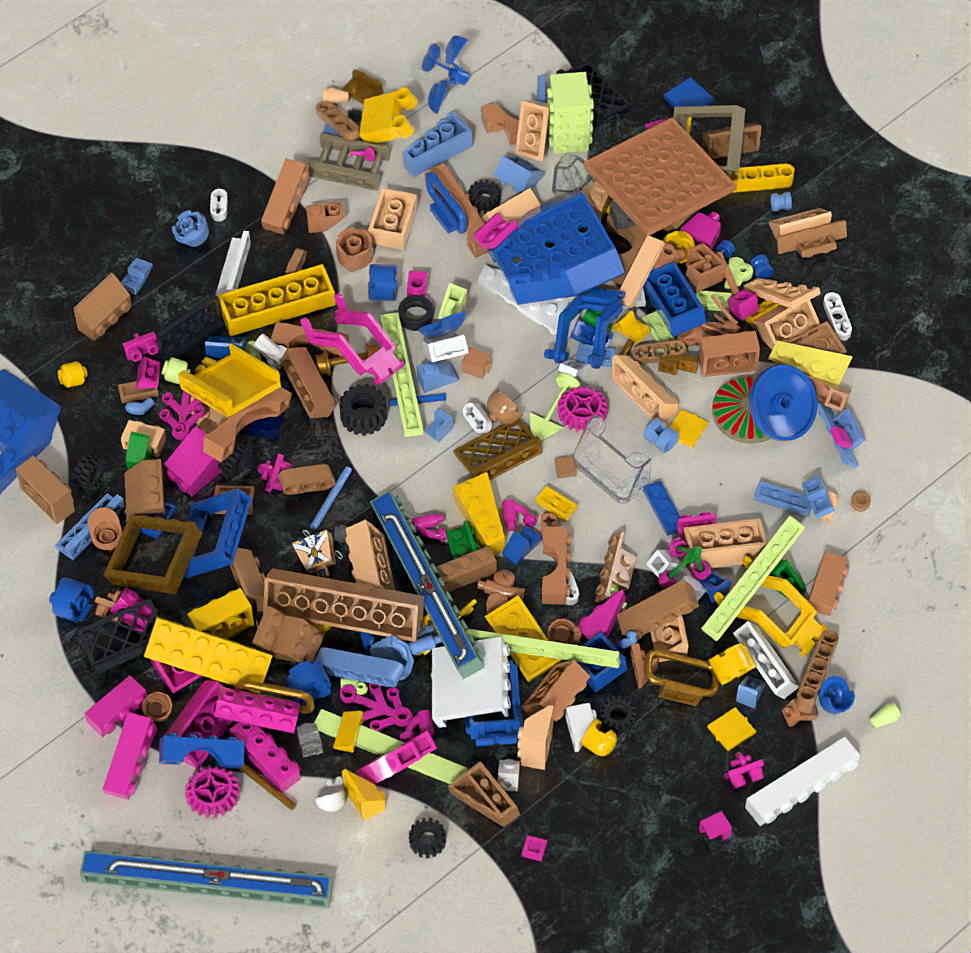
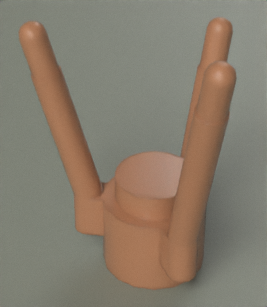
M711 295L713 301L729 320L725 321L719 315L714 314V317L723 324L722 330L706 323L701 326L720 335L739 333L741 327L737 325L738 322L728 313L716 297Z

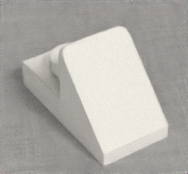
M569 359L560 363L558 371L569 374L580 382L587 365Z

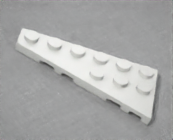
M484 265L478 277L480 285L492 293L503 297L505 302L516 306L518 311L537 324L548 328L549 332L553 335L557 334L560 313L578 297L517 305L501 270ZM583 310L569 323L567 344L574 325L579 320Z

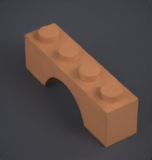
M276 322L271 337L275 344L286 348L314 345L308 341L302 326ZM313 329V330L326 331V330H324V329ZM341 333V335L349 343V335ZM314 345L323 352L326 351L328 359L343 356L337 347Z
M807 375L814 386L817 400L825 406L839 411H843L846 408L852 390Z
M543 526V553L556 561L557 568L551 574L542 577V604H566V597H570V585H566V580H570V568H566V563H570V551H567V546H570L571 534H567V527Z

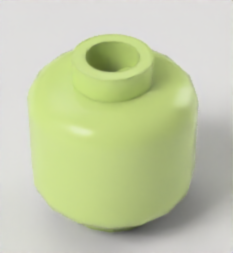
M170 358L169 361H165L162 375H164L166 381L180 384L178 373L183 370L190 373V369H187L188 364L186 361Z

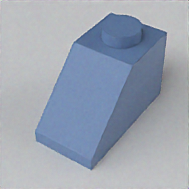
M429 361L417 366V380L424 393L459 381L452 364Z

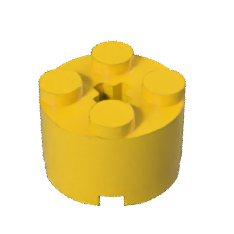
M744 642L708 660L722 685L746 674L756 667Z

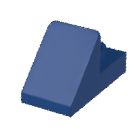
M528 526L520 533L514 531L502 552V556L517 566L542 541V536Z
M713 570L703 580L696 578L707 589L712 603L716 602L714 598L716 592L726 596L732 584L730 579Z

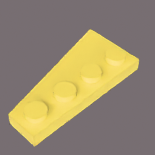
M777 341L769 359L781 365L796 367L807 375L840 385L853 356Z

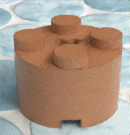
M356 227L347 228L340 232L336 241L338 262L351 272L369 265L373 261V243L369 232L364 229L357 230Z

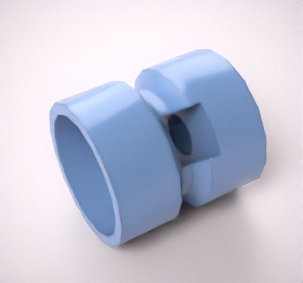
M655 418L645 429L643 437L652 444L656 443L655 446L663 453H667L677 443L679 433L671 427L667 428V424L661 419Z

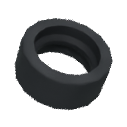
M411 295L404 298L398 307L401 325L407 330L419 331L418 328L431 324L433 320V305L430 300L420 295ZM412 307H420L426 310L427 314L420 319H411L405 315V312Z

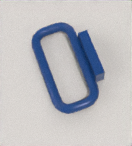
M426 173V188L430 197L435 202L429 205V210L448 234L456 230L461 234L465 233L467 230V219L463 209L435 173ZM433 184L443 195V199H441L439 195L436 193Z

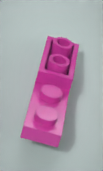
M424 731L357 769L355 773L359 777L376 784L422 759L421 757L437 749L428 731Z

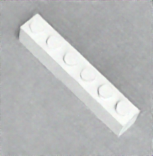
M843 737L747 798L745 808L760 826L764 823L769 824L780 813H786L791 810L797 802H804L811 793L821 791L830 781H837L844 772L854 770L858 766L860 754Z

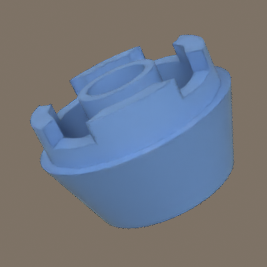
M190 210L181 213L177 217L179 220L176 225L172 226L176 240L191 247L202 244L209 234L204 215L198 212H191Z

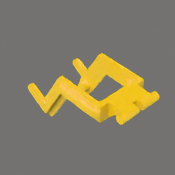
M744 556L742 559L746 569L753 563L748 556ZM768 575L760 586L781 591L800 610V615L786 633H783L761 610L744 606L736 617L756 622L781 648H787L794 644L801 649L800 655L806 657L815 646L814 641H819L822 632L828 628L825 624L819 625L813 619L817 611L786 579ZM719 592L714 594V598L719 606L724 600V596Z

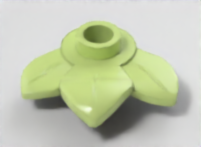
M738 257L729 259V264L727 265L737 287L743 281H748L752 278L753 268L750 264L744 263L743 259ZM726 281L724 287L726 289H730Z

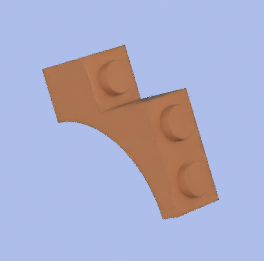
M498 103L481 106V119L487 134L504 130L509 144H516L519 120L507 115Z

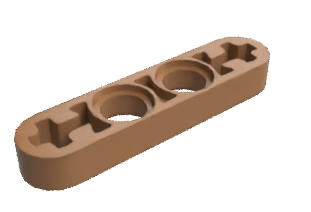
M322 101L316 105L317 115L347 140H354L359 137L358 125L328 101Z

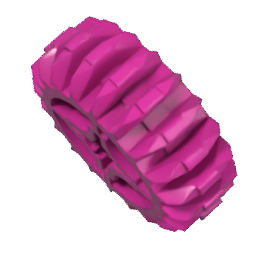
M580 384L578 389L575 387L571 391L566 389L565 394L561 395V400L558 401L557 413L560 421H563V425H569V430L575 428L576 432L583 430L585 433L587 429L593 431L594 427L599 429L600 424H604L605 418L608 415V405L606 398L602 397V392H597L596 388L591 390L589 385L586 388H582ZM570 405L573 406V410H572V411H569V410H568V407H569ZM594 406L597 408L595 413L592 412Z
M209 764L208 769L204 770L201 767L200 773L194 771V777L188 778V784L185 785V798H187L186 801L191 806V810L193 812L197 811L199 816L205 813V817L208 819L210 814H213V817L216 819L217 814L221 813L224 816L225 810L231 812L232 806L237 805L236 799L240 798V785H238V779L234 777V773L232 771L228 772L226 767L220 770L217 764L215 769H212ZM211 786H213V789L215 791L213 792L214 797H212V794L210 792L212 791Z

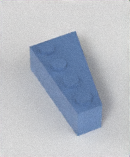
M452 111L447 114L448 117L445 120L441 119L434 129L425 132L423 138L417 139L402 151L404 168L413 177L473 146L472 131Z

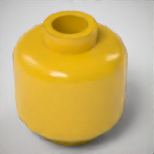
M77 361L63 364L60 370H58V379L67 388L82 385L85 377H87L86 368L82 367Z

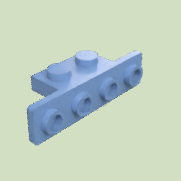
M818 403L819 415L825 421L829 434H831L830 429L834 426L840 427L847 431L853 443L850 448H845L837 445L834 440V446L839 450L842 462L847 466L858 467L859 464L852 451L866 439L852 411L845 409L835 417L830 407L825 406L823 403Z

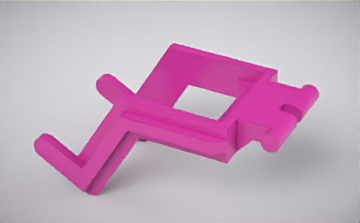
M340 293L334 295L338 306L334 318L336 323L365 326L381 345V349L365 361L360 359L341 333L313 330L307 318L301 319L302 327L309 342L314 345L337 347L357 374L360 376L365 372L372 374L375 377L374 382L376 385H380L391 376L390 374L396 373L405 366L404 361H398L392 353L397 347L369 312L348 310Z

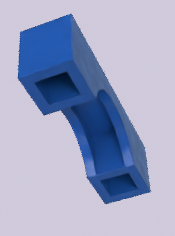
M167 733L166 736L160 739L159 764L180 765L189 752L201 750L211 754L216 759L220 768L240 769L244 765V741H238L236 737H227L226 740H219L217 736H206V739L198 738V735L178 737L176 733Z

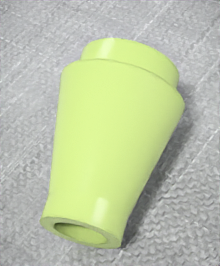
M887 703L869 720L876 729L898 721L901 714L894 703Z

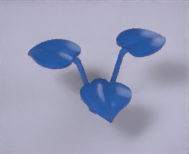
M454 35L446 46V63L453 65L455 68H449L436 61L440 55V48L436 44H431L428 47L427 53L423 58V71H431L434 63L449 71L448 77L450 80H441L439 84L435 83L428 95V105L436 114H438V109L447 91L446 84L456 85L457 82L465 85L468 82L469 72L453 62L468 41L467 38Z

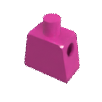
M711 212L709 216L697 213L680 231L689 233L695 241V246L704 243L712 250L720 235L721 224L718 222L720 216L716 212Z

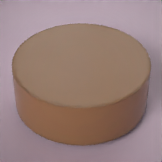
M857 492L852 496L851 506L856 511L863 512L870 507L871 498L867 493Z

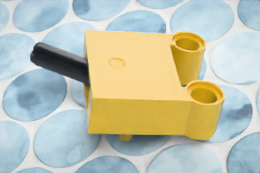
M402 87L398 91L364 99L363 111L349 109L347 116L349 119L361 122L359 136L364 142L371 144L385 141L391 142L393 139L400 137L408 138L413 134L414 127L402 115L403 108L405 110L414 109L418 104V100L408 87Z

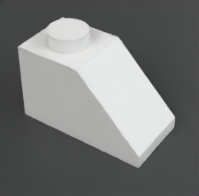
M590 703L566 707L565 717L575 752H578L583 746L581 744L582 738L593 720L597 718L595 710H591Z

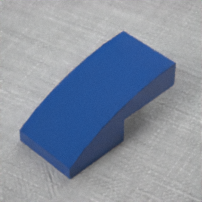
M578 320L574 325L570 338L583 344L594 345L596 328ZM609 331L606 333L605 347L608 348L614 335Z

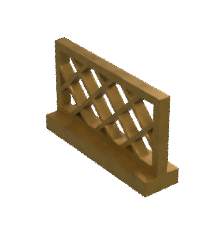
M520 419L513 424L502 425L453 450L454 455L473 478L487 472L489 480L543 453L540 438L538 436L535 437ZM516 425L520 427L519 432L510 431V428ZM499 434L504 435V438L499 440L494 439V436ZM508 436L517 437L516 442L507 441ZM521 437L530 439L524 443L520 442ZM488 443L487 448H480L478 444ZM491 445H501L500 450L490 449ZM505 446L514 447L508 451H503ZM465 451L472 452L470 457L462 456L461 453ZM475 453H485L484 458L474 457ZM488 454L498 455L493 459H487ZM472 462L482 463L475 468L471 467Z

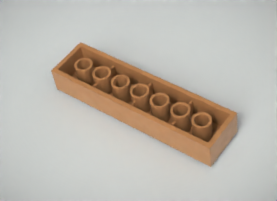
M272 568L265 577L263 614L266 607L269 606L275 608L283 615L302 618L306 622L386 637L395 635L402 640L416 642L422 633L425 596Z

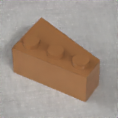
M481 761L448 785L451 795L502 827H505L520 815L515 803Z

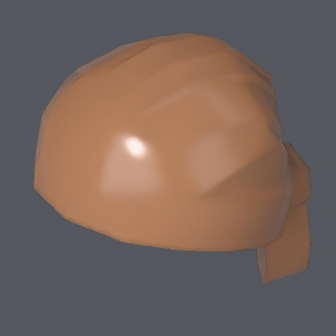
M557 619L549 626L547 637L552 642L573 645L575 642L580 641L582 633L580 627H576L572 621Z

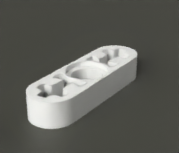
M827 293L824 297L823 306L830 325L839 340H848L851 336L852 327L841 298L837 293ZM840 314L842 318L835 319L832 315Z

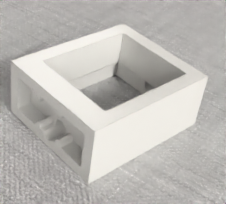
M458 331L421 340L425 358L431 362L468 353L465 336Z

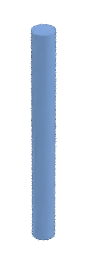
M346 466L311 523L310 527L313 530H317L352 471L350 467Z

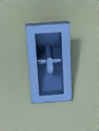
M747 675L739 684L736 702L755 709L766 682Z

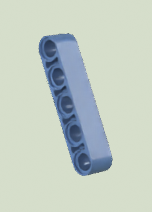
M325 647L320 648L315 660L322 663L327 675L388 687L397 686L405 669L397 661Z

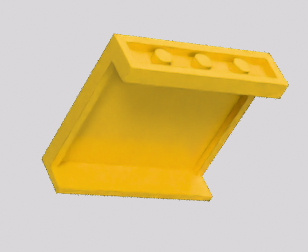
M229 344L230 355L197 374L191 375L185 370L178 373L182 390L227 418L281 387L280 374L276 369L233 344Z

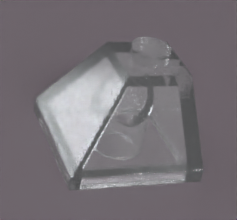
M564 154L554 167L553 194L566 195L575 190L584 192L594 180L584 168L585 160L578 155Z

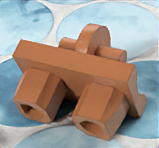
M117 590L115 594L109 593L107 598L112 599V601L96 597L95 602L98 605L95 614L106 618L123 591ZM116 617V618H114V619H112V620L117 622L118 617ZM120 619L119 623L124 624L125 622Z

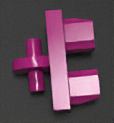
M154 331L140 337L137 333L133 334V340L123 343L128 361L131 359L134 362L139 361L142 355L146 353L151 355L158 353Z
M278 453L277 459L274 460L272 466L271 461H266L265 464L259 465L258 472L262 474L261 478L267 479V476H269L265 491L271 492L272 489L283 491L278 474L285 469H290L292 465L283 460L284 455Z
M738 752L735 754L736 760L730 761L732 767L738 765L739 768L724 774L726 780L730 779L733 787L738 788L746 784L742 775L744 773H749L752 782L764 778L761 769L764 764L762 760L746 765V762L751 761L750 755L743 757L742 753Z

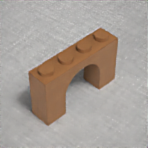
M609 213L605 229H609L611 232L624 237L632 247L628 252L618 254L625 274L611 280L622 285L647 236L637 225L627 229L616 230Z

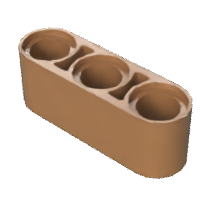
M327 464L285 469L278 474L283 492L287 495L326 490L335 485V479Z

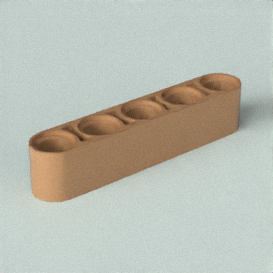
M833 630L822 632L795 702V707L800 712L807 713L813 709L838 644L839 636Z

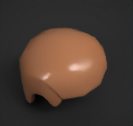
M158 691L147 695L142 704V711L145 717L151 718L153 722L167 720L173 709L170 697Z

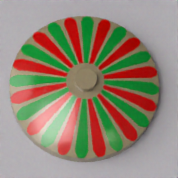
M739 377L730 380L719 388L713 399L712 416L716 426L724 435L738 442L753 444L771 439L758 429L750 412L749 396L751 387L757 377Z

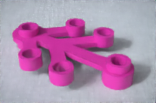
M184 390L181 406L175 401V397L168 392L162 396V401L166 405H170L179 414V422L172 417L173 415L168 409H163L159 414L164 422H168L173 427L172 435L177 440H184L191 432L190 427L206 415V409L200 405L202 402L195 398L190 403L191 395ZM193 411L194 415L187 420V416Z
M369 683V691L374 694L377 702L356 694L355 688L351 685H345L341 688L340 698L343 702H355L372 709L363 712L361 725L366 720L384 714L390 716L384 720H374L370 723V729L379 733L382 731V728L394 724L405 727L413 718L412 712L402 706L397 688H390L387 691V698L393 702L395 709L387 706L381 692V685ZM374 685L378 686L377 689H373L371 687ZM396 693V696H390V694ZM401 716H405V717H406V719H399V718H400ZM378 725L379 728L374 729L373 726Z

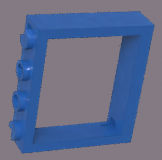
M239 488L191 504L186 521L194 522L201 532L208 515L226 509L227 512L215 551L194 557L197 550L196 547L185 572V579L233 564L252 500L249 495Z

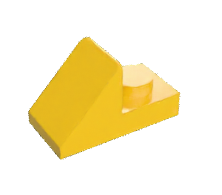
M632 310L623 314L612 325L613 330L638 344L651 332L648 326L635 319Z

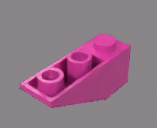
M623 590L613 593L607 602L603 605H598L593 610V613L588 617H583L578 622L576 627H580L581 637L586 642L599 632L607 639L609 638L618 618L617 614L620 613L626 600Z

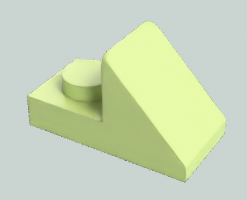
M449 283L438 319L460 313L462 307H466L467 289Z

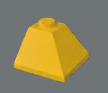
M346 769L342 771L344 790L364 821L385 810L386 797L382 790L378 791L373 783Z

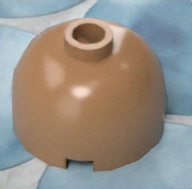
M497 387L487 400V409L490 412L488 416L494 423L499 421L503 425L513 424L524 414L522 412L518 414L516 412L518 407L505 393L500 395L498 393L500 389Z

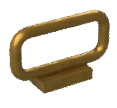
M659 649L650 650L645 656L644 675L649 682L661 686L658 690L659 698L696 706L703 696L711 697L719 690L720 682L709 661ZM659 657L708 669L712 673V686L706 689L656 677L652 673V659Z
M241 680L235 685V689L244 691L243 688L303 699L306 701V705H300L298 713L305 714L314 710L313 697L302 690L249 680Z

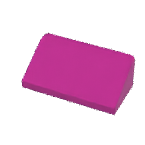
M143 356L138 367L137 389L158 387L160 362Z

